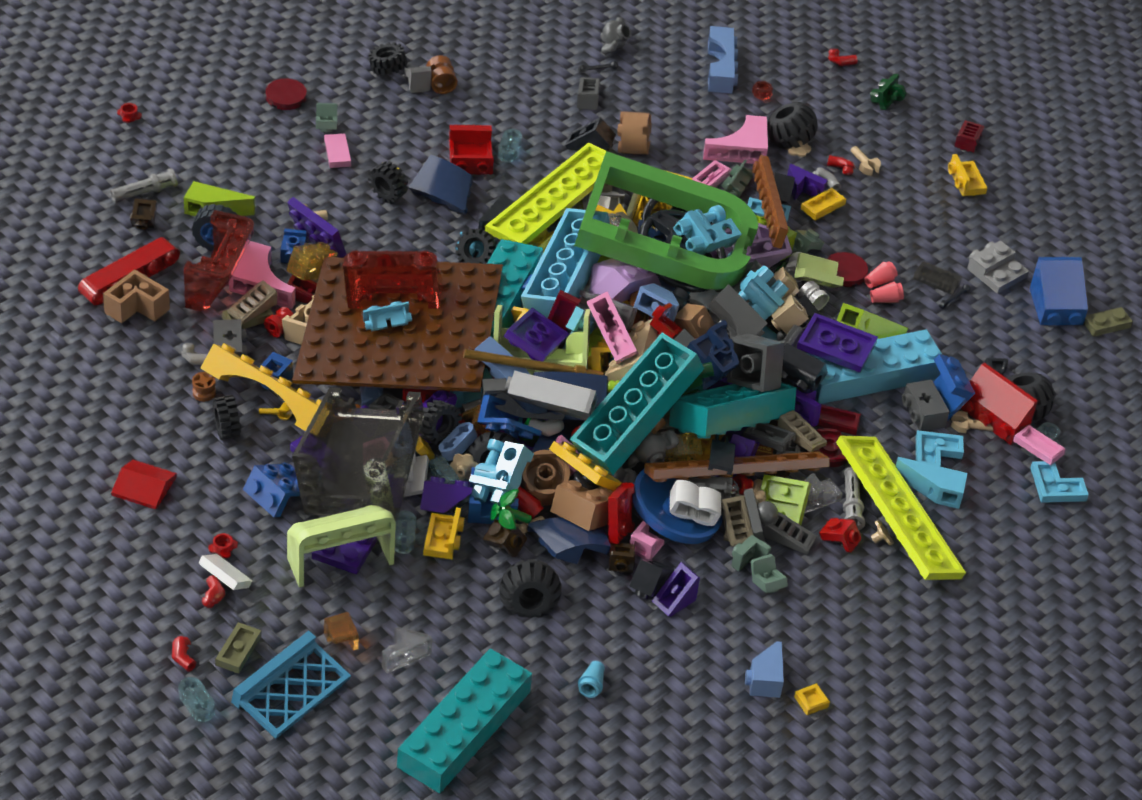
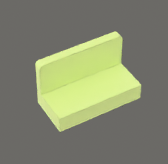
M806 253L798 254L794 274L795 279L807 282L814 281L819 285L830 288L841 287L844 281L843 277L837 276L838 262Z

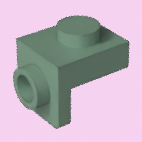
M317 103L316 129H320L321 132L337 130L338 105L336 103Z
M808 229V231L796 230L797 235L792 253L802 252L807 254L809 249L821 250L825 242L818 238L819 234L811 229Z
M751 535L742 544L738 543L733 549L731 567L740 571L753 558L770 555L771 547L764 541Z
M772 554L751 560L752 582L765 593H774L781 588L788 587L787 577L776 569L775 557Z

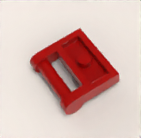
M621 483L608 497L609 543L618 544L628 533L635 531V523L632 521V494L635 492L633 483Z

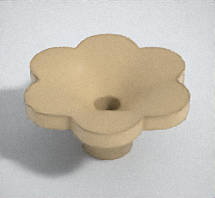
M798 141L801 147L795 148L792 146V149H786L790 155H797L799 157H805L806 153L811 151L808 143L803 145L802 141Z
M456 454L449 468L455 473L457 479L463 480L466 478L469 480L471 467H476L478 463L474 461L471 454Z
M880 520L875 521L877 532L871 535L874 543L885 540L889 545H893L894 541L890 537L888 530Z

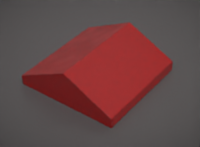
M132 459L121 467L111 496L156 510L175 481L177 473Z

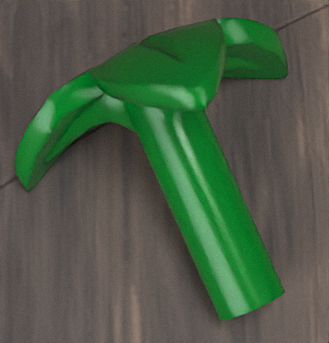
M512 489L501 496L500 506L497 503L492 506L490 519L496 520L499 517L501 526L506 529L515 530V520L528 524L531 522L532 516L510 507L519 493L518 489Z

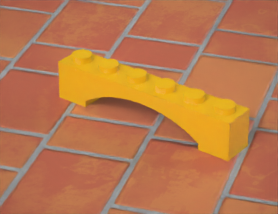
M223 343L222 346L212 345L200 369L219 380L227 382L232 377H245L266 385L277 393L289 406L297 420L295 423L297 427L312 436L323 438L336 414L329 409L330 405L320 399L316 402L310 398L311 393L302 388L294 389L291 387L292 382L281 376L277 379L272 376L273 371L263 365L259 368L253 364L255 360L244 354L241 357L235 354L236 349L226 343Z

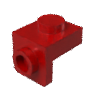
M670 303L664 306L659 305L652 313L654 318L650 325L657 330L658 335L664 333L670 338L675 339L683 329L666 316L673 305Z
M830 518L819 532L822 540L842 542L845 551L849 553L861 541V535L856 522L851 519Z

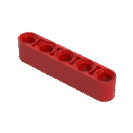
M160 237L82 279L78 285V292L93 305H100L104 303L103 293L134 269L149 278L176 263L180 257V250L164 237Z

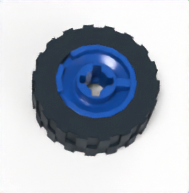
M211 204L204 206V208L198 211L191 230L193 231L192 235L195 237V241L200 246L207 248L209 251L225 253L229 250L232 251L238 245L244 226L242 219L238 217L236 212H233L228 207H224V205Z

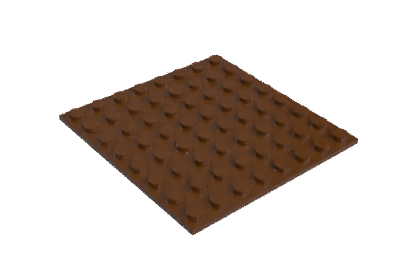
M324 257L292 382L295 384L480 392L485 363L478 360L465 359L463 354L465 349L475 350L477 346L491 336L503 264ZM397 301H409V312L411 313L412 321L408 322V325L392 327L391 321L386 320V329L372 332L371 329L366 330L365 322H363V310H367L371 306L383 307Z

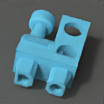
M720 205L711 207L708 213L704 214L700 209L688 211L673 227L677 235L682 236L685 234L687 237L686 249L701 255L721 247H731L741 236V232L731 218L725 220L726 213ZM729 227L732 234H727L725 229Z
M765 265L756 272L751 270L747 274V277L740 283L741 291L738 293L745 301H750L748 304L764 320L772 315L778 306L780 307L784 303L781 298L789 289L779 279L769 287L766 283L774 276V273Z
M489 439L487 449L490 453L485 463L476 465L474 475L471 474L469 482L474 485L471 495L474 496L476 501L485 503L489 492H492L493 495L490 501L500 506L501 496L509 490L518 489L525 466L527 462L531 463L534 453L521 444L507 441L504 443L496 439Z

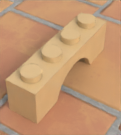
M782 267L774 273L773 277L776 281L779 279L789 289L781 298L784 303L780 307L778 306L777 310L771 315L773 318L771 322L778 331L783 330L788 334L793 325L800 326L809 318L806 309L794 297L800 291L797 281Z

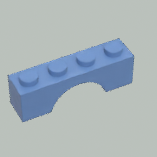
M710 26L708 54L715 56L720 61L710 63L708 92L732 94L733 86H737L738 49L736 48L738 37L734 36V28Z

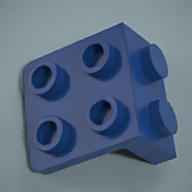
M939 354L934 359L940 375L933 383L949 410L948 421L975 392L959 360Z
M491 395L483 396L477 422L486 425V430L502 431L515 439L518 436L525 439L541 436V430L522 424V417L496 409V405H504L506 401Z
M288 463L254 465L243 488L250 497L273 517L281 516L290 497L313 495L316 490L308 479L300 476L295 471V468Z

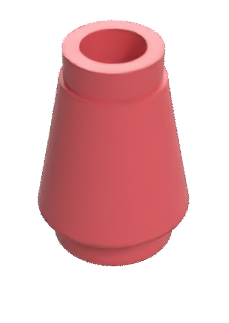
M890 261L882 262L864 277V282L870 289L892 282L898 275L897 269Z
M894 281L870 290L872 303H899V300H904L902 284Z

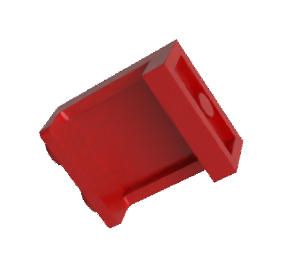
M450 125V162L469 174L493 175L492 125Z

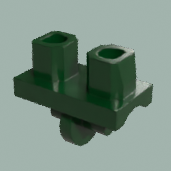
M893 74L889 79L882 78L879 82V89H873L870 92L871 102L880 103L881 110H886L894 100L902 101L907 96L905 87L898 84L899 74Z

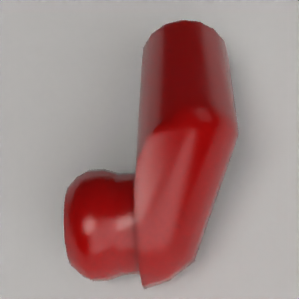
M830 49L828 51V59L837 65L848 66L857 64L856 55L840 56L838 49Z

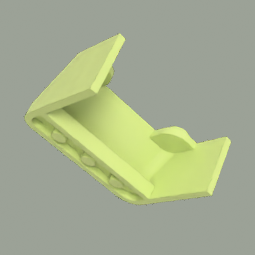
M498 305L494 312V340L513 357L533 360L525 351L514 347L508 339L503 337L509 328H502V305ZM586 309L584 314L583 332L571 333L566 340V349H556L544 362L573 367L575 365H582L587 369L590 309ZM525 368L531 375H533L534 372H545Z
M370 505L352 511L295 523L287 532V559L298 586H304L305 553L376 536L389 565H393L396 521L390 511L376 505Z

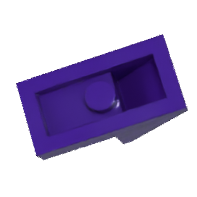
M793 164L789 165L787 175L795 177L791 193L794 200L802 192L815 197L826 191L827 179Z
M796 389L794 411L812 427L818 425L821 404L815 401L817 392L808 389L806 393H803Z

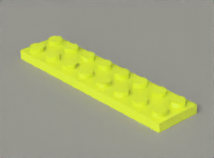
M587 143L485 225V231L500 240H510L523 244L531 242L564 214L566 208H572L593 191L606 150Z
M840 436L836 443L842 454L846 457L864 488L872 497L875 505L885 517L886 522L896 534L897 539L907 551L908 556L918 568L921 576L925 580L962 579L966 574L965 570L878 439L868 436Z

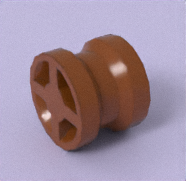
M200 372L193 376L192 392L196 400L205 402L215 397V377L207 372Z

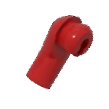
M829 155L827 166L843 168L842 173L845 175L853 174L855 164L852 161L843 157Z
M211 575L206 580L210 589L205 593V597L202 598V604L206 608H213L225 596V589L220 580Z
M178 636L172 642V659L186 671L190 672L196 666V661L187 655L188 645H191V641L186 636Z

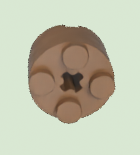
M621 111L620 124H618L617 135L621 136V141L618 143V153L649 154L651 142L649 140L651 133L650 113Z
M551 450L536 451L531 463L527 462L520 486L539 499L542 506L552 505L557 485L569 481V465Z

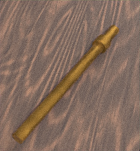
M465 349L463 354L465 359L545 372L603 375V371L586 369L582 365H575L573 367Z

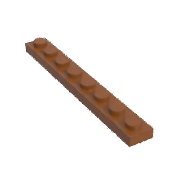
M760 155L759 160L754 162L752 173H754V181L757 184V191H759V200L762 203L761 208L764 211V219L767 222L766 228L769 230V238H771L773 247L781 249L789 229L769 157Z
M820 451L734 457L732 475L727 474V471L713 468V471L708 470L709 459L645 463L644 473L656 482H665L668 478H675L677 480H689V477L709 479L712 475L733 477V474L739 473L746 476L755 475V472L776 474L777 471L781 470L795 473L799 469L819 471L820 468L829 467L830 458Z

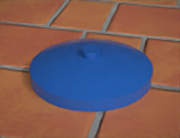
M643 469L633 483L635 492L632 494V501L640 517L653 530L668 539L685 544L703 543L715 535L721 526L722 516H720L714 526H706L695 522L693 519H683L670 513V490L677 479L668 478L665 482H656L644 473Z

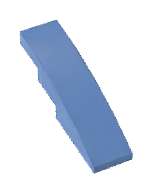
M491 336L475 348V351L512 356ZM484 362L491 368L490 375L495 379L506 378L507 381L509 376L513 377L514 371L530 374L525 368ZM515 400L529 413L540 414L547 412L545 408Z

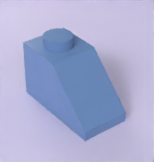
M653 283L640 286L634 307L653 317L652 313L659 305L664 306L670 303L673 306L666 316L674 322L679 303L672 292Z
M775 642L752 659L750 670L745 672V685H749L750 696L780 698L784 683L782 642Z

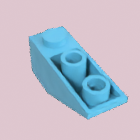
M898 457L896 468L909 486L936 504L959 509L968 473Z

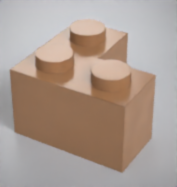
M135 269L103 293L105 314L120 323L126 321L137 311L155 322L170 310L169 289Z
M688 303L676 314L674 320L681 329H686L695 339L707 333L709 328L715 325L705 306Z
M569 480L566 483L557 485L551 512L587 531H591L609 524L608 497L614 491L602 486L588 490L582 487L580 482Z

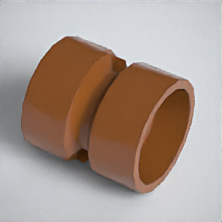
M443 55L432 57L426 66L431 67V86L433 91L439 94L452 92L456 88L458 80L451 60Z

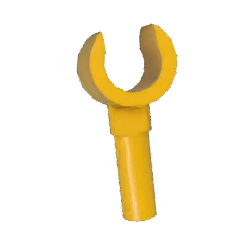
M283 402L280 408H259V414H274L284 421L288 420L293 414L286 402Z

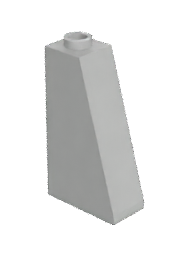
M514 371L513 377H508L505 385V390H508L507 394L512 399L585 421L594 412L597 403V393L595 390Z

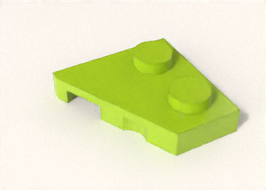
M764 474L760 490L766 492L765 501H770L777 507L778 512L802 525L811 484L805 481Z

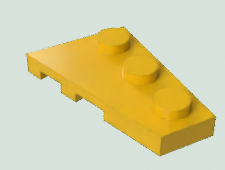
M553 441L549 450L599 486L615 491L622 483L608 474L609 472L606 469L593 464V460L582 453L578 454L576 452L577 448L568 442L560 444Z

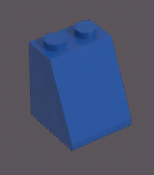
M1038 257L1030 285V292L1040 325H1083L1088 305L1082 258Z

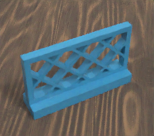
M309 630L233 690L231 703L238 709L240 707L244 708L275 739L350 680L351 677L342 666L315 642L316 636ZM314 652L321 658V664H308L307 657ZM291 669L303 670V679L288 678V672ZM307 670L321 671V680L307 679ZM325 671L336 672L340 678L337 681L325 680ZM272 684H285L284 694L270 693V686ZM288 685H303V695L288 694ZM307 686H320L321 694L318 696L307 695ZM254 699H266V709L254 708L250 702ZM269 699L284 700V710L269 709ZM288 701H303V708L299 711L288 710ZM269 716H284V723L276 728L269 722Z

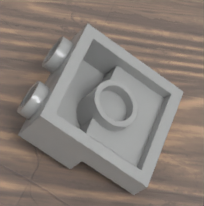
M1001 240L997 243L991 241L982 251L976 249L969 256L967 269L997 294L1026 279L1029 274V270L1014 259L1016 252Z

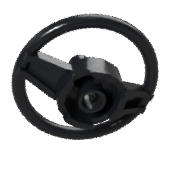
M679 210L657 211L643 222L639 234L648 237V232L651 226L667 236L665 243L670 244L673 235L679 236L673 227L684 217L686 212ZM684 234L679 236L682 237L680 248L686 249L685 243L688 239ZM724 247L716 249L718 259L727 258ZM710 252L704 254V256L713 258ZM655 273L665 283L674 288L679 287L686 292H705L711 290Z

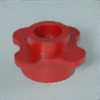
M125 103L121 106V109L117 110V115L121 116L122 121L125 123L133 122L142 117V114L138 112V107L133 103Z
M741 473L737 474L732 479V494L744 495V490L753 488V480L748 479Z
M221 533L213 538V544L208 546V550L210 553H217L222 558H229L231 551L238 547V542L233 540L229 534Z

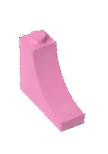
M746 115L744 125L737 132L722 138H705L703 160L743 163L744 160H747L746 163L754 164L755 161L759 160L760 155L767 156V117Z
M250 241L229 274V291L245 295L256 284L265 281L277 291L276 305L292 309L295 305V287L284 283L271 271V247Z
M605 292L587 301L616 363L618 364L638 354L609 293Z

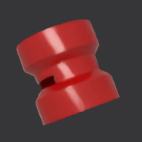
M281 307L276 311L275 315L272 314L264 320L265 328L273 337L278 338L284 334L282 319L287 315L290 317L293 315L289 308Z

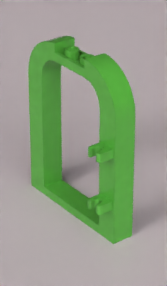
M606 151L574 246L696 287L717 290L724 289L728 284L732 287L742 279L751 257L746 255L748 245L752 246L758 230V221L752 209L743 200L729 192ZM606 183L686 211L700 209L704 214L708 213L711 207L720 205L725 210V220L731 218L741 232V236L733 244L731 256L715 259L680 248L682 237L673 235L671 243L668 244L627 230L630 223L628 219L621 218L619 227L593 219Z

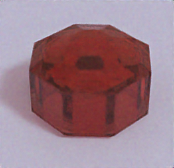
M758 81L753 85L752 93L754 97L765 100L772 96L773 88L770 83Z

